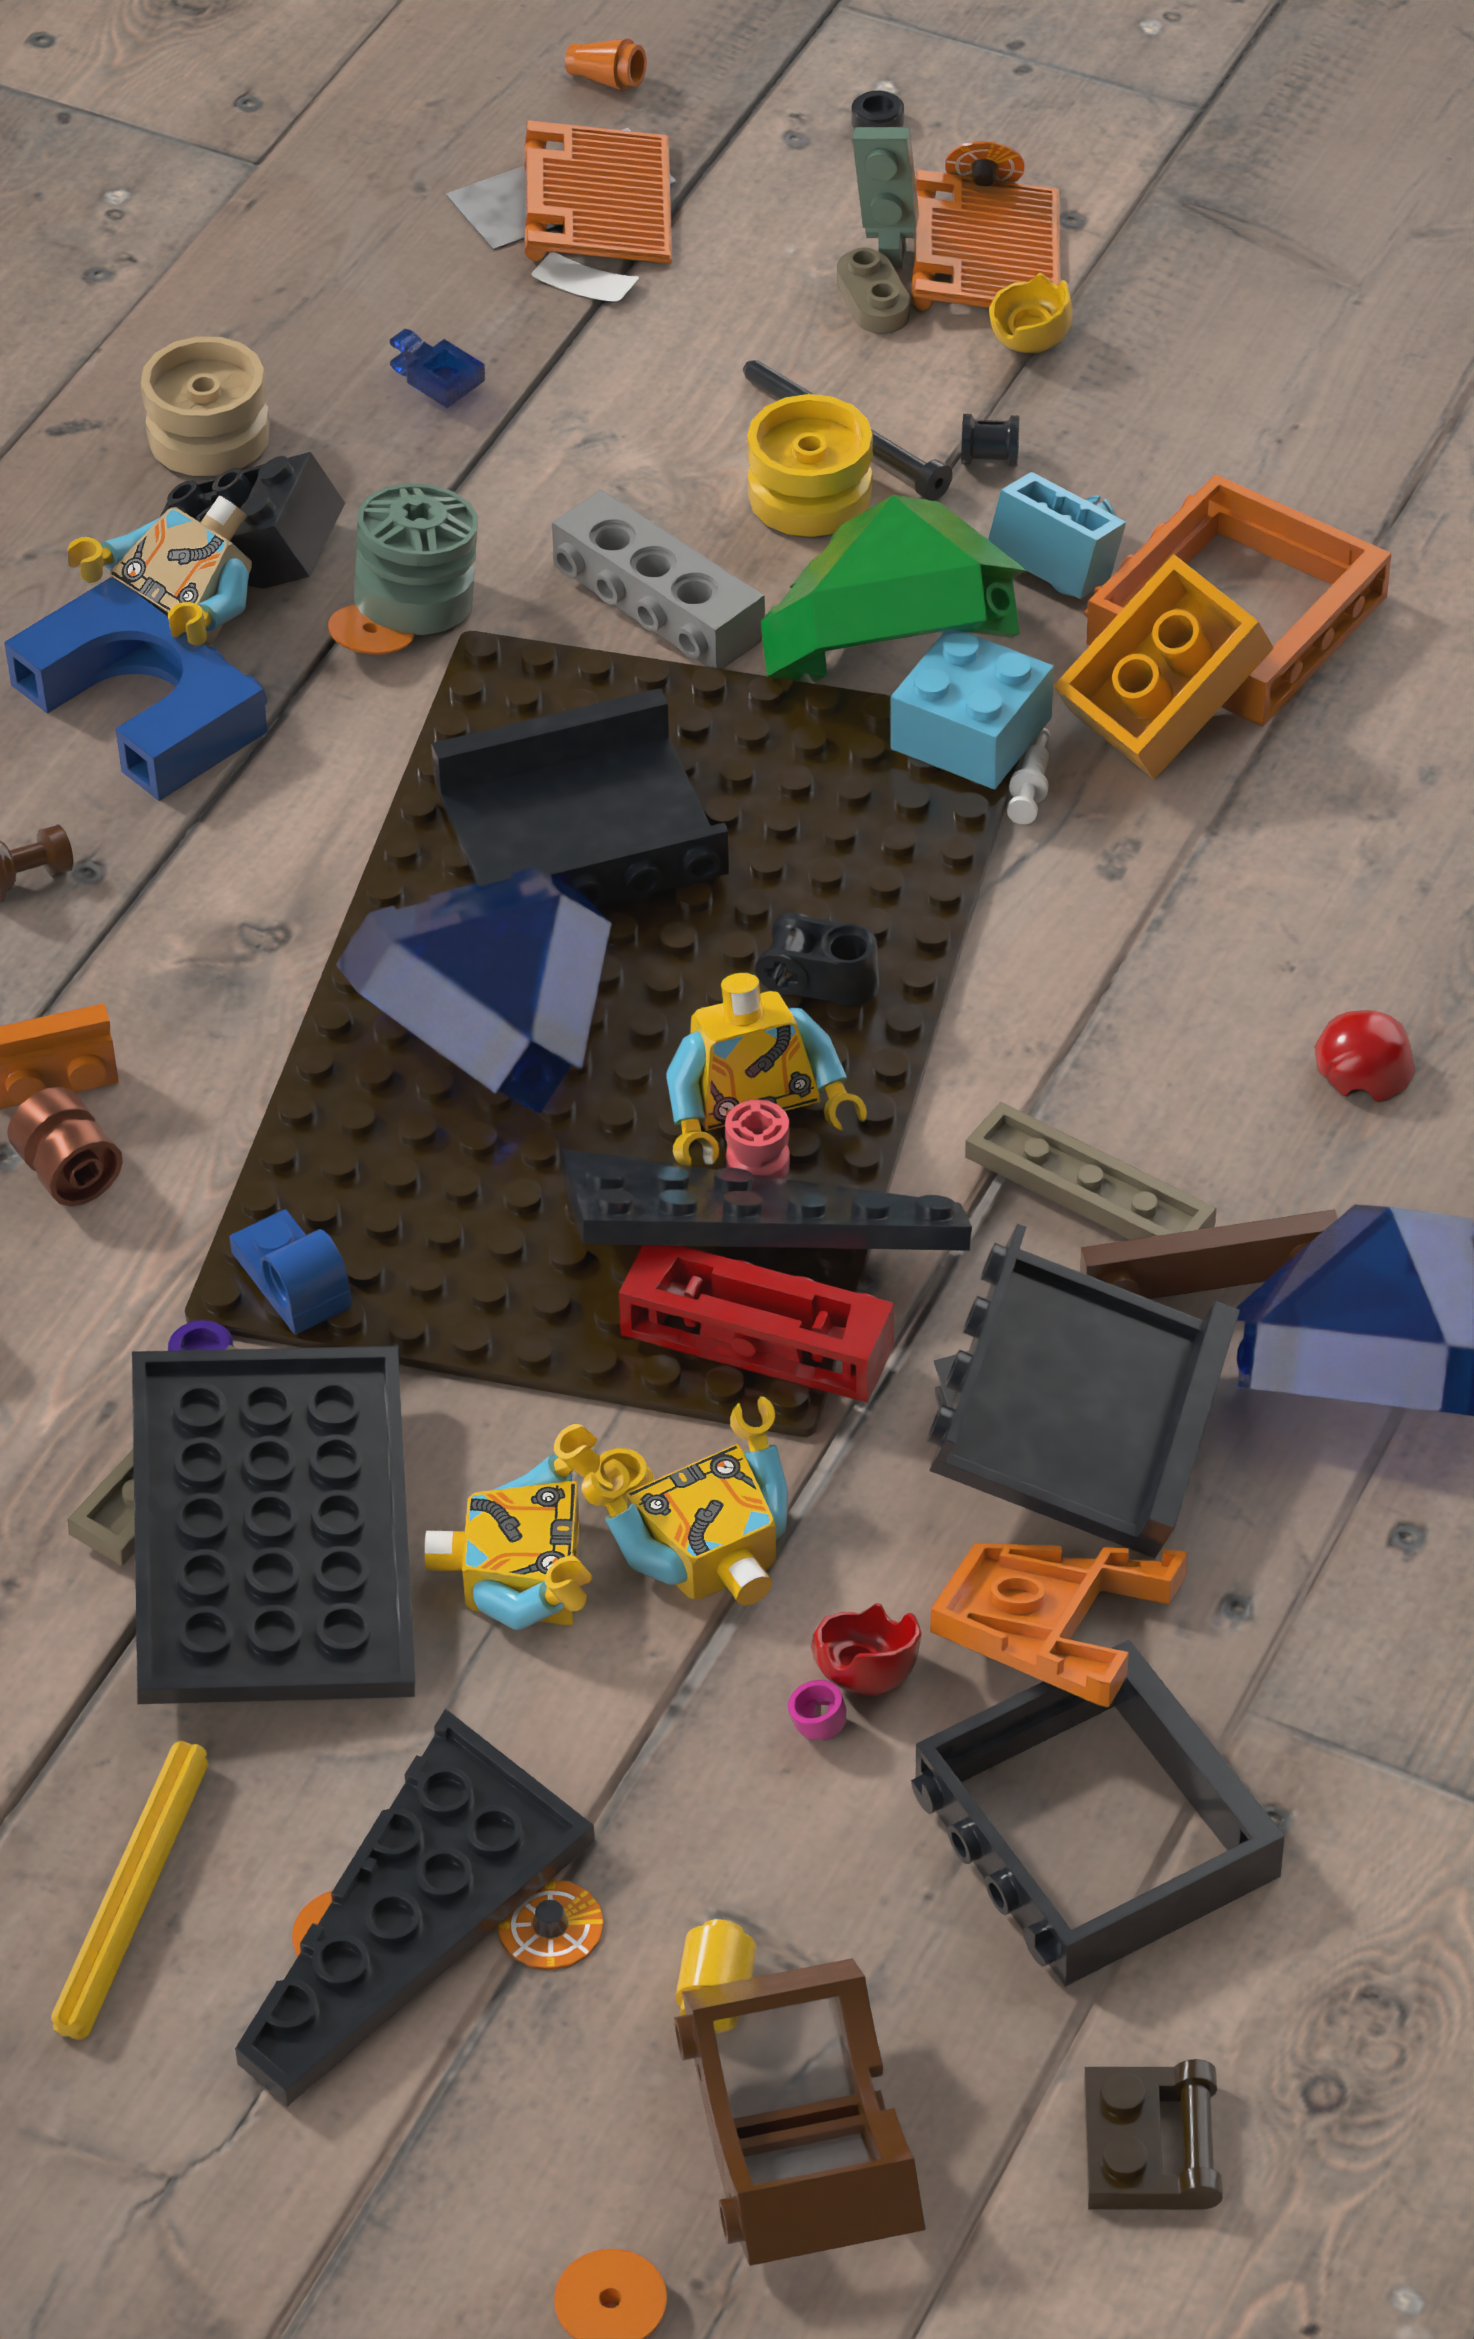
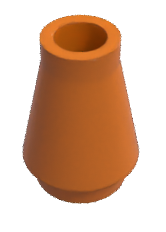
M629 38L587 44L572 43L569 45L565 55V68L569 75L581 76L620 91H626L629 87H638L646 73L647 58L645 50L641 45L634 44Z

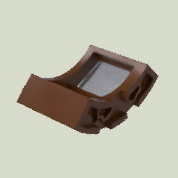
M853 1958L682 1992L686 2015L674 2017L675 2033L682 2061L695 2060L710 2136L726 2198L719 2199L722 2228L727 2244L740 2242L749 2266L926 2230L915 2159L903 2135L895 2108L886 2110L881 2090L874 2091L871 2078L883 2076V2063L875 2032L866 1978Z

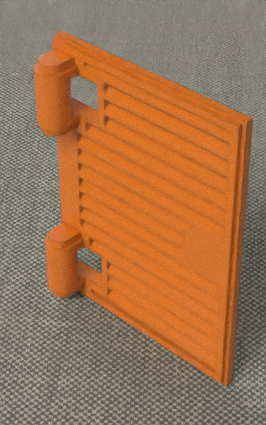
M527 120L524 144L526 172L525 254L530 260L539 261L546 255V251L672 264L669 136ZM547 141L562 142L563 151L546 149ZM547 223L564 225V234L546 232Z
M917 169L915 180L919 219L914 238L912 304L918 310H927L934 300L989 308L998 291L1016 282H1029L1038 273H1043L1052 283L1059 286V189L995 180L994 184L990 186H979L975 184L973 177ZM936 191L952 193V201L935 199ZM935 273L952 275L951 283L934 281Z

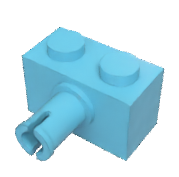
M1030 472L1001 490L988 540L1028 572L1051 583L1056 591L1081 599L1094 591V588L1102 586L1111 578L1126 521L1115 516L1113 506L1107 499L1096 505L1100 502L1101 496L1095 495L1084 500L1041 476Z

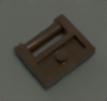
M1189 2059L1179 2062L1174 2067H1085L1084 2100L1088 2210H1202L1215 2207L1221 2203L1223 2199L1222 2177L1218 2171L1214 2170L1210 2100L1217 2091L1216 2068L1211 2062L1201 2059ZM1160 2102H1181L1184 2171L1179 2175H1163Z

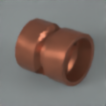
M63 1087L44 1089L23 1102L10 1119L7 1129L10 1144L33 1171H37L38 1180L58 1204L76 1206L88 1203L109 1189L119 1176L123 1164L121 1150L101 1126L95 1122L93 1115L72 1090Z

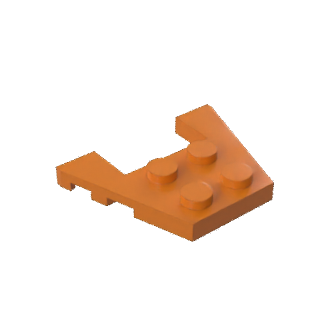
M974 1543L931 1607L930 1632L1092 1703L1109 1707L1127 1677L1129 1652L1070 1639L1100 1591L1169 1605L1187 1575L1188 1552L1162 1550L1161 1561L1128 1560V1548L1103 1547L1096 1559L1062 1558L1061 1546Z

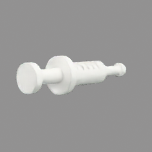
M1043 728L1036 737L1035 745L1027 749L1022 768L1016 771L1010 780L1009 790L1014 798L1008 804L1007 814L1017 824H1029L1035 820L1038 812L1037 803L1044 800L1048 792L1049 784L1044 776L1049 760V752L1045 748L1046 742L1050 739V732L1047 728Z

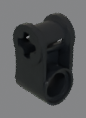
M788 912L780 915L775 920L771 931L773 942L769 950L764 951L759 956L755 966L757 978L765 987L782 995L810 997L831 1001L842 1006H857L865 1004L874 998L879 988L876 938L871 930L859 924L817 919L801 913ZM792 930L796 931L794 937L789 935ZM788 971L792 972L790 977H786Z

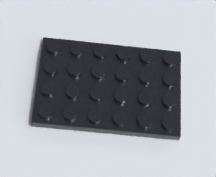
M398 1346L132 1351L137 1705L415 1697Z

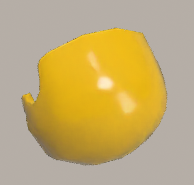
M1038 273L1029 282H1016L998 291L989 307V316L995 337L1009 349L1022 353H1042L1060 343L1071 328L1073 318L1072 298L1067 282L1062 280L1058 286L1052 283L1043 273Z

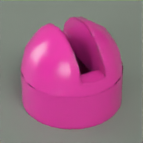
M826 1680L809 1681L799 1686L791 1694L788 1701V1711L795 1728L806 1739H823L827 1741L833 1739L842 1731L846 1724L847 1709L841 1691L834 1683ZM821 1705H829L827 1713L821 1716Z

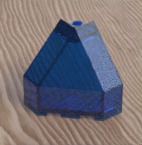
M532 867L512 873V878L484 886L474 883L429 896V901L397 910L394 906L370 912L336 965L360 995L494 1093L497 1094L500 1091L540 1114L571 1065L582 1069L611 922L583 894L539 868Z
M1354 1204L1236 1307V1309L1240 1310L1237 1321L1245 1322L1243 1339L1238 1346L1236 1358L1239 1369L1237 1384L1239 1388L1474 1416V1222L1472 1218L1388 1206Z

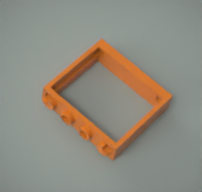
M1215 474L1194 495L1189 494L1182 507L1166 523H1160L1154 529L1150 539L1135 554L1126 556L1118 571L1103 586L1094 588V595L1088 600V608L1084 611V616L1087 618L1086 644L1091 645L1173 554L1187 564L1217 533L1325 581L1332 586L1273 646L1274 649L1221 706L1263 727L1387 597L1391 553Z

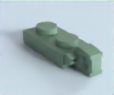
M855 127L852 140L862 226L865 228L866 238H879V253L884 254L890 260L893 267H903V254L907 249L906 238H915L919 219L910 128Z

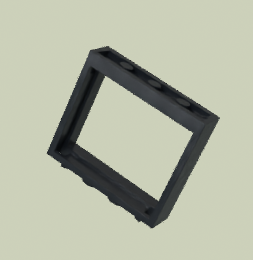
M1130 1640L1112 1647V1649L1129 1652L1127 1677L1109 1707L1097 1705L1043 1681L916 1743L915 1778L911 1780V1785L917 1801L928 1814L937 1813L948 1828V1836L957 1856L965 1864L974 1863L985 1878L988 1894L997 1910L1003 1915L1011 1913L1023 1929L1026 1945L1034 1960L1042 1967L1049 1964L1065 1987L1281 1877L1284 1834ZM1115 1707L1227 1851L1071 1930L961 1782Z

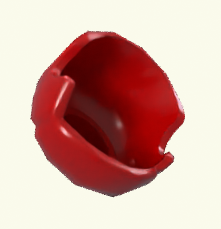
M1376 1010L1349 1011L1337 1015L1328 1022L1314 1046L1318 1072L1328 1079L1343 1096H1347L1351 1090L1362 1089L1367 1091L1375 1101H1386L1406 1089L1416 1072L1410 1041L1403 1025L1392 1016Z
M875 1603L860 1614L842 1611L825 1616L813 1634L811 1649L814 1661L830 1682L858 1696H876L899 1687L906 1680L916 1663L922 1632L917 1617L913 1613H907L900 1622H896L888 1617L882 1604Z

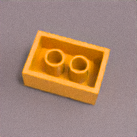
M1173 554L1054 684V688L1071 713L1155 780L1268 656L1274 647L1257 619Z

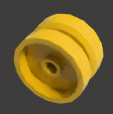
M813 394L785 397L765 406L751 420L747 434V459L750 465L748 472V498L753 513L767 526L785 534L816 537L834 534L842 524L868 510L873 494V473L870 467L873 456V434L867 417L852 404L835 397Z

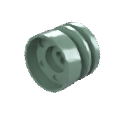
M411 483L385 487L369 495L358 508L356 554L358 556L355 563L353 599L361 614L378 625L399 632L415 633V635L443 632L464 621L472 611L474 562L476 559L478 515L470 502L447 489L434 485Z

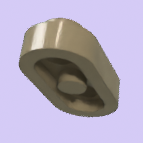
M861 247L844 254L838 260V290L861 328L872 333L887 334L902 329L908 323L910 318L909 294L890 260L884 254L872 248Z

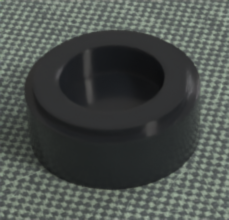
M880 90L869 91L858 96L852 103V127L854 130L855 127H903L904 103L898 96L890 92Z

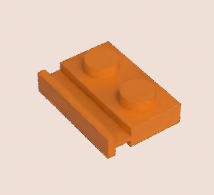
M105 1003L0 1026V1109L21 1105L32 1095L47 1088L63 1087L75 1093L119 1083L113 1040L110 1033V1020Z

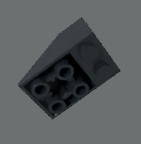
M307 452L289 458L278 456L265 464L243 470L233 468L222 473L220 476L198 482L194 480L182 482L169 493L167 503L160 517L168 509L176 507L201 522L219 496L230 501L247 515L230 542L252 561L248 586L264 589L311 576L345 502L313 454Z

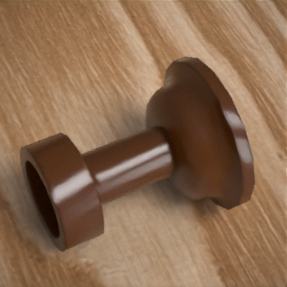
M60 825L40 829L37 833V843L9 850L7 845L0 840V902L4 901L6 892L13 888L16 882V873L44 866L46 871L53 876L72 870V847L65 830Z

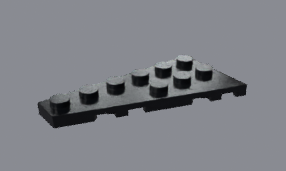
M562 1149L560 1173L582 1244L970 1251L972 1225L961 1203L954 1202L945 1196L924 1195L915 1197L753 1175L751 1172L740 1168L715 1170Z
M446 1708L434 1726L435 1735L422 1756L416 1755L404 1774L405 1784L389 1809L381 1811L331 1892L332 1902L318 1925L312 1923L300 1942L301 1952L284 1980L276 1981L235 2047L237 2064L287 2107L595 1842L594 1825Z

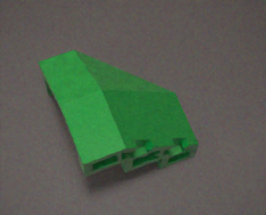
M892 495L842 524L830 538L832 541L819 556L812 559L791 584V590L782 601L772 607L760 621L767 677L815 683L828 675L825 651L949 630L1014 638L1020 634L1013 578L1027 570L940 502Z

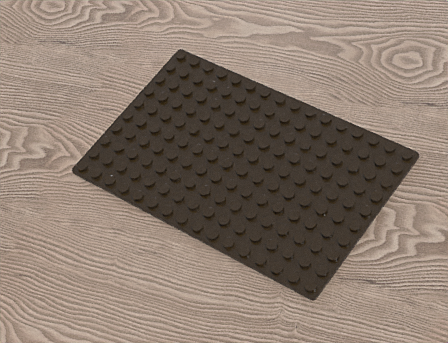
M466 631L462 633L185 1307L186 1323L199 1320L213 1321L224 1326L234 1336L301 1348L398 1346L399 1365L725 1424H730L731 1413L739 1403L744 1422L752 1427L762 1426L763 1421L758 1410V1399L765 1397L771 1402L775 1411L774 1422L767 1431L797 1437L813 1435L817 1430L828 1392L621 1335L619 1291L642 1245L582 1244L560 1173L562 1149L680 1165L674 1158L673 1145L682 1134L681 1125L674 1124L666 1073L683 1038L690 1034L691 1016L698 1009L723 1003L721 983L727 976L737 973H749L757 977L755 973L756 962L764 951L769 950L773 942L771 931L775 920L780 915L788 912L801 913L817 919L859 924L871 930L877 944L879 988L873 999L857 1006H842L826 1000L780 994L788 1008L804 1010L829 1035L847 1076V1079L842 1082L847 1093L861 1098L867 1111L865 1121L861 1122L855 1113V1107L849 1100L842 1101L836 1107L835 1112L836 1118L843 1129L838 1130L832 1127L825 1119V1104L829 1100L825 1090L819 1091L820 1102L786 1110L785 1112L789 1119L787 1146L790 1151L789 1172L784 1179L889 1193L1008 801L1010 780L1017 771L1020 759L994 790L891 749L892 695L771 678L763 675L488 632ZM661 688L668 703L669 739L710 826L725 823L727 827L729 874L497 932L435 788L431 743ZM792 930L789 935L794 937L796 931ZM788 971L786 977H790L792 972ZM759 981L760 993L771 991ZM700 1122L701 1132L709 1133L717 1141L719 1155L715 1163L705 1164L702 1156V1144L695 1139L689 1146L691 1166L715 1170L726 1168L728 1144L725 1138V1126L706 1131ZM285 1209L306 1235L321 1229L330 1236L346 1267L352 1308L296 1335L232 1254L229 1237ZM689 1246L692 1249L733 1260H744L755 1266L788 1275L807 1277L815 1282L855 1293L859 1291L871 1249ZM670 1314L662 1324L696 1335L700 1334L701 1323L699 1322L694 1327L685 1326L683 1317ZM802 1350L803 1364L835 1371L838 1360L824 1357L820 1363L811 1358L812 1353Z

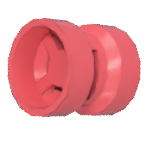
M754 1099L744 1101L733 1107L727 1114L725 1122V1138L728 1144L726 1168H740L751 1172L753 1175L784 1179L789 1172L790 1151L787 1146L789 1119L786 1112L779 1105L768 1100Z

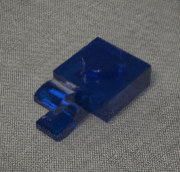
M405 328L389 339L390 345L401 352L390 361V366L400 375L407 376V383L446 408H449L485 381V364L446 339L432 347L415 332Z

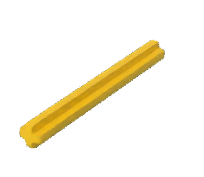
M183 1740L178 1741L171 1747L51 2014V2020L54 2023L53 2030L62 2037L69 2036L75 2040H83L92 2030L208 1767L207 1752L199 1744L191 1745Z

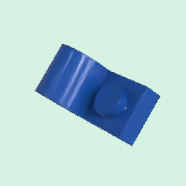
M285 1209L229 1236L232 1254L295 1335L352 1308L346 1267L336 1245L325 1231L319 1229L306 1235Z

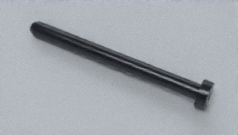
M750 360L743 367V373L747 380L780 400L785 397L813 394L759 360ZM871 429L874 458L914 481L916 493L927 500L936 501L946 493L953 475L952 469L948 465L937 459L926 463Z

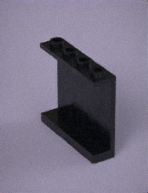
M661 688L431 743L435 788L497 932L729 874L727 827L725 823L710 826L669 739L668 703Z

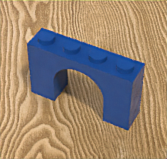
M113 577L108 578L4 642L11 686L47 714L96 683L119 675H151L164 679L176 686L161 701L115 729L121 772L158 801L268 732L265 710L267 697L261 684L253 676H245L233 667L216 648L207 647L204 644L200 646L190 644L187 632L182 633L177 638L172 637L168 617L154 607L150 601H147Z

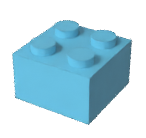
M944 631L891 696V749L995 790L1052 718L1054 665L968 632Z

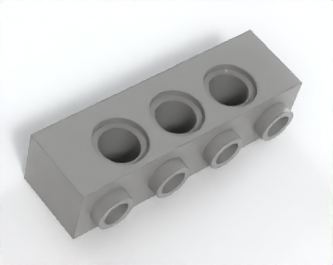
M600 489L552 522L554 566L566 577L574 578L598 594L607 604L616 606L639 621L646 630L657 633L678 647L687 657L696 659L707 667L723 669L763 641L760 621L765 617V595Z

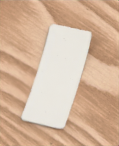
M550 252L531 273L534 278L558 289L591 299L614 302L620 301L639 280L638 276L613 274L585 266L556 252Z

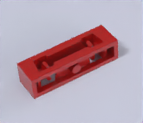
M642 1245L619 1291L620 1329L622 1336L868 1403L894 1347V1303L877 1299L870 1294L855 1293L818 1283L807 1277L792 1276L755 1266L744 1260H733L692 1249L689 1246ZM670 1314L683 1317L685 1326L694 1327L699 1322L701 1323L700 1334L696 1335L662 1324ZM802 1350L812 1353L811 1358L820 1363L824 1357L842 1361V1374L803 1364Z

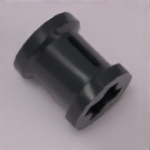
M963 414L961 464L970 465L973 459L1007 460L1009 466H1018L1020 416L1011 415L1008 421L974 420L972 414Z

